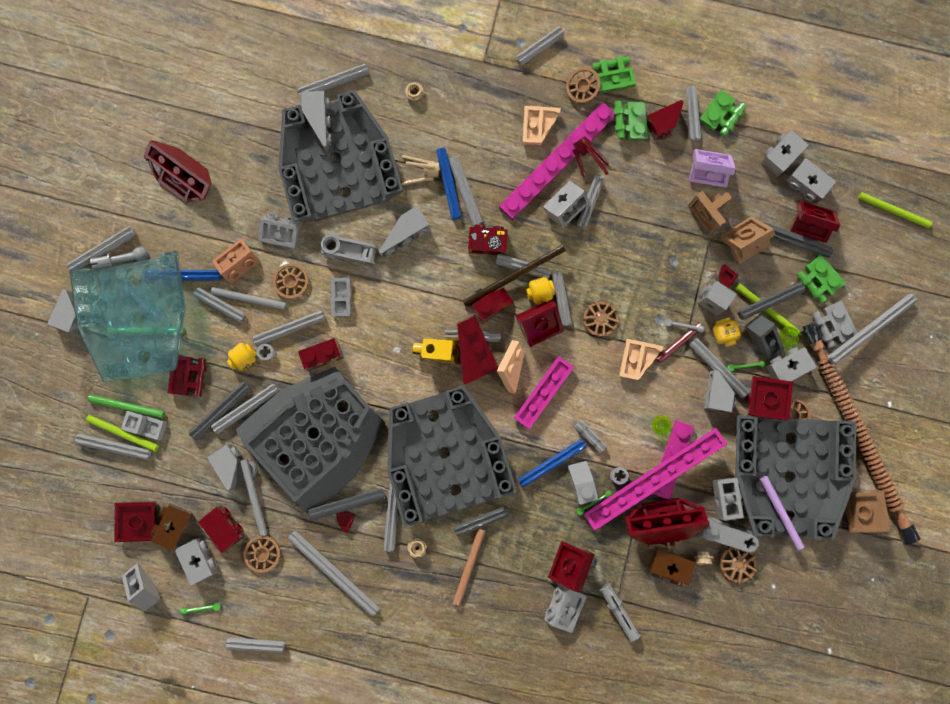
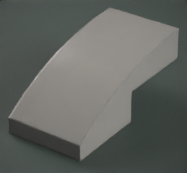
M351 277L331 278V316H351Z
M127 411L121 429L162 441L168 422Z

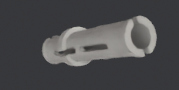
M610 583L603 585L599 590L608 603L607 607L614 613L629 642L637 640L640 634L622 606L621 598L617 597Z

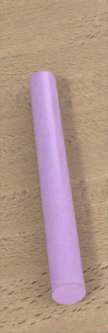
M768 477L760 478L796 549H803L804 545Z

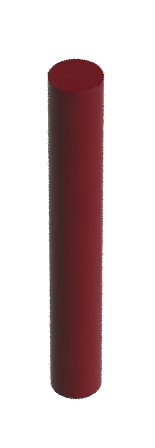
M698 322L694 326H700L702 323ZM688 330L657 356L656 360L661 364L696 335L698 331Z

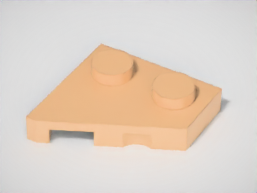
M525 106L522 144L541 145L559 116L561 108Z
M626 339L619 377L638 381L657 355L663 350L664 346Z
M519 341L511 342L497 370L508 393L513 394L517 390L524 358V351Z

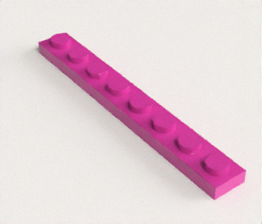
M603 102L499 205V208L513 220L576 157L572 152L575 149L573 144L584 136L591 142L615 118L613 111Z
M717 428L711 430L584 513L585 517L596 531L728 445Z

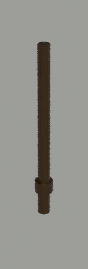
M560 245L486 288L476 290L475 294L462 300L465 307L566 251L564 246Z

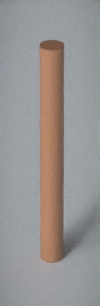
M479 528L475 536L453 601L454 605H461L485 534L483 529Z

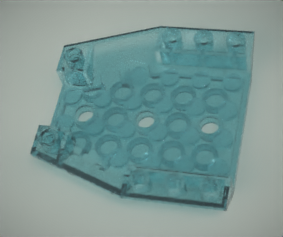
M178 251L158 254V258L103 269L85 268L70 271L77 328L103 382L136 379L176 370L186 311ZM137 277L138 285L133 287L132 280ZM140 314H142L144 317V321L141 325H139L137 322V318ZM145 352L149 354V360L147 362H144L143 360V354Z

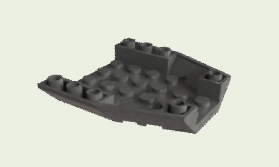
M355 90L337 94L338 101L331 102L330 109H327V116H330L331 127H328V134H331L332 139L329 152L324 150L307 122L301 105L282 110L278 169L293 222L320 221L387 202L403 192L388 136ZM339 154L341 155V160L336 163L332 162V156ZM342 190H351L350 196L346 198L342 197Z
M332 367L278 391L236 429L245 447L289 497L307 513L309 509L325 505L357 475L386 423L347 382L348 380L336 367ZM341 401H346L349 405L346 412H340L338 409ZM313 427L319 430V436L315 439L309 436V430ZM282 454L289 456L290 460L287 465L280 463L279 459Z
M464 385L447 390L441 394L390 408L387 471L404 527L495 498L517 493L501 437ZM433 410L439 414L438 420L434 422L428 419L429 412ZM443 447H447L450 450V455L446 459L441 458L439 455V450ZM454 484L461 487V493L457 496L452 495L450 492V488Z
M737 416L735 476L738 478L739 489L753 535L774 537V535L789 536L760 481V478L767 476L785 511L790 510L792 512L791 522L799 537L834 540L855 483L856 421L790 418L789 421L756 416ZM789 432L793 433L795 437L794 441L790 444L785 438ZM788 471L794 475L791 482L785 480V474Z

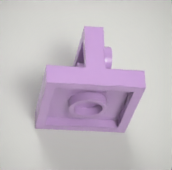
M694 149V162L689 181L727 188L730 175H734L736 169L732 155Z

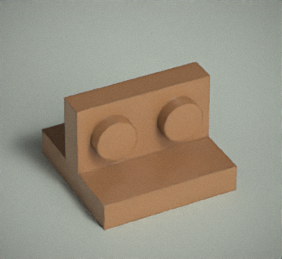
M701 191L688 206L711 235L726 222L719 213V210L732 197L726 192L722 196L719 193L709 200L705 193Z
M751 216L720 235L722 242L731 247L735 262L741 264L771 245L769 239L775 236V231L770 226Z
M870 489L862 492H851L845 508L849 533L891 531L884 491Z

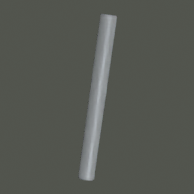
M215 287L211 288V295L282 310L286 309L285 302Z
M244 459L240 463L259 534L263 536L268 533L248 459Z

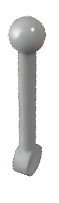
M671 319L665 320L666 326L684 327L697 330L699 333L705 331L702 325L693 326L673 322Z

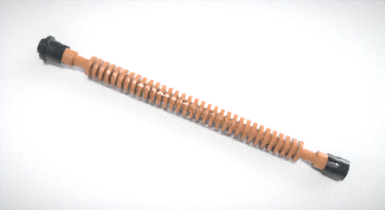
M812 322L803 326V331L800 333L804 335L813 351L817 352L820 359L817 364H822L819 367L820 370L825 369L821 372L822 374L827 373L824 375V378H829L826 382L830 383L828 385L829 388L833 387L830 389L831 392L836 391L833 393V396H838L835 398V401H839L837 402V405L840 406L839 409L844 410L841 412L842 415H845L843 416L844 419H848L846 421H856V442H859L857 446L860 447L859 450L862 452V456H865L864 460L869 465L868 468L871 470L870 473L873 475V479H876L875 483L878 484L879 491H884L889 512L894 511L898 519L897 523L900 527L898 530L904 543L912 544L919 541L921 538L914 524H911L909 518L904 515L902 508L905 505L902 503L903 501L897 489H895L893 481L890 480L889 472L886 470V466H883L884 462L881 461L882 458L879 456V452H876L875 444L871 443L873 440L870 438V434H866L868 433V430L865 429L866 425L863 424V420H860L862 417L858 415L860 414L859 411H855L857 407H852L855 403L850 402L853 400L852 397H849L850 393H845L848 389L844 388L846 387L845 383L841 384L844 380H839L842 377L841 374L836 375L840 373L839 370L834 371L837 366H832L833 364L828 360L823 349L825 346L822 342L823 337L818 329L819 325H814Z

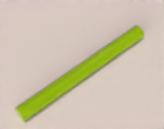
M861 192L858 196L859 200L929 229L932 226V221Z
M740 283L735 288L752 303L761 300ZM771 307L763 311L795 337L800 333L798 328Z
M90 414L86 417V422L148 450L156 452L159 448V445Z

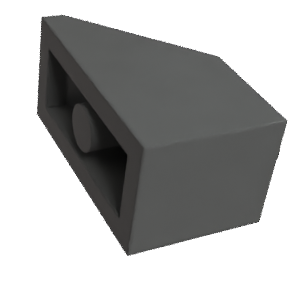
M759 314L745 325L750 339L769 361L784 350L776 325Z

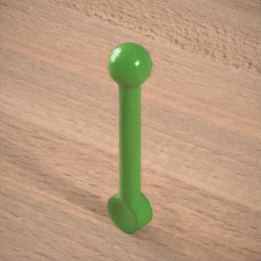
M762 360L760 363L735 366L729 364L726 368L730 372L734 371V369L765 368L767 363Z
M606 491L605 495L598 498L599 500L593 501L583 508H577V514L583 515L587 509L612 496V492Z
M217 602L211 606L191 609L181 608L180 614L184 616L187 613L211 609L218 611L221 609V604Z

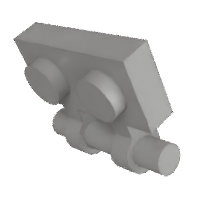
M842 300L823 308L824 317L821 316L819 311L812 313L815 320L813 322L815 325H819L818 328L823 337L822 341L826 342L828 348L836 345L833 340L834 337H836L838 343H842L858 333ZM827 321H828V323H829V325H830V327H831V329H832V331H833V332H831V333L829 332V330H828V328H827V326H826V324H825V322H827Z

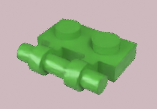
M618 56L608 61L603 59L599 60L598 63L592 64L594 71H601V73H598L601 81L599 94L635 87L636 81L632 67H624V65L630 64L629 56L623 58ZM616 67L617 70L608 71V68Z
M720 89L699 120L700 123L712 131L719 126L722 128L720 135L726 137L735 128L734 124L737 120L742 118L747 106L744 103H740L735 108L732 105L736 99ZM726 113L731 115L728 121L723 119Z
M616 101L613 114L616 117L615 132L617 133V139H625V133H627V141L647 140L645 103L627 102L624 109L622 101ZM623 117H626V124H624Z
M821 254L804 267L809 273L808 275L802 270L796 274L801 280L800 282L810 290L811 296L814 299L817 298L821 304L827 300L823 294L824 291L831 296L846 284ZM813 278L820 285L819 288L811 281Z

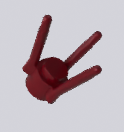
M586 136L573 144L575 149L572 152L576 156L583 177L586 174L579 155L580 153L582 156L589 153L606 175L609 173L598 157L606 165H609V162Z

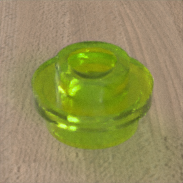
M785 327L779 333L782 344L786 346H792L799 340V333L793 327ZM791 335L792 339H786L785 336Z
M664 415L656 416L652 421V429L657 434H666L671 429V421ZM660 421L664 423V427L662 429L658 427V423Z

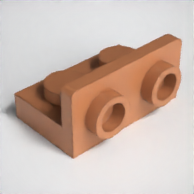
M242 238L212 260L219 273L230 284L260 262Z

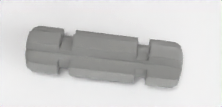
M580 420L575 425L577 431L581 432V435L591 445H594V448L599 453L603 452L607 445L599 440L600 438L590 427H586L587 424L583 420Z

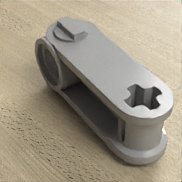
M331 233L325 235L321 241V254L324 255V258L333 260L337 258L375 266L374 258L376 251L379 249L377 245L343 238L340 235ZM329 243H336L334 250H328L327 246Z
M707 516L710 523L709 527L697 533L704 539L719 542L746 552H753L759 546L758 539L751 531L720 521L711 516Z

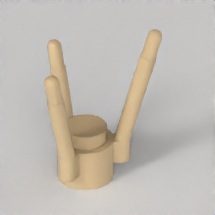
M402 155L403 159L413 161L405 162L406 165L424 168L423 175H427L424 178L401 182L402 186L433 181L434 177L438 178L439 163Z

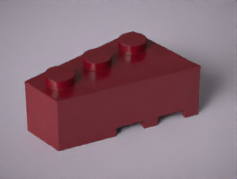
M474 314L457 322L463 382L465 385L498 370L499 365L476 315Z

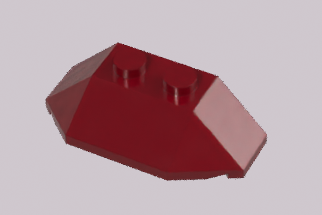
M150 140L144 158L148 161L157 182L186 203L204 200L212 185L208 169L181 149Z
M681 498L640 503L625 518L629 537L647 545L688 540L710 525L703 506H697Z

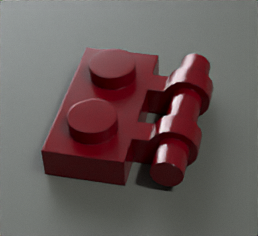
M172 355L167 393L189 396V389L194 388V396L201 397L202 389L205 388L203 380L204 372H207V366H205L206 359L198 358V365H193V357ZM192 371L197 372L195 382H190Z

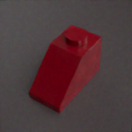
M683 100L648 115L646 124L655 141L660 138L665 140L672 135L671 133L677 124L684 103Z
M503 287L474 303L472 309L482 324L514 304V302Z

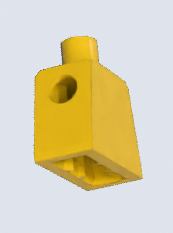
M423 339V344H413V354L421 355V358L427 361L458 364L460 347L454 341Z

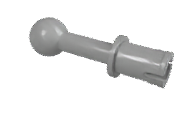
M137 247L133 252L111 257L110 253H108L107 256L91 258L90 263H98L91 266L93 271L106 267L114 268L113 264L130 260L143 262L148 258V252L143 247Z

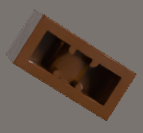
M171 503L168 507L164 506L159 515L162 518L159 526L155 524L150 533V536L153 537L151 542L174 551L192 512ZM170 521L174 522L173 527H175V529L171 528L170 531L166 530L167 526L165 525V523L168 524Z
M655 547L647 570L652 572V576L663 580L666 577L671 579L670 583L682 587V584L689 586L696 562ZM667 566H674V571H669L667 569Z

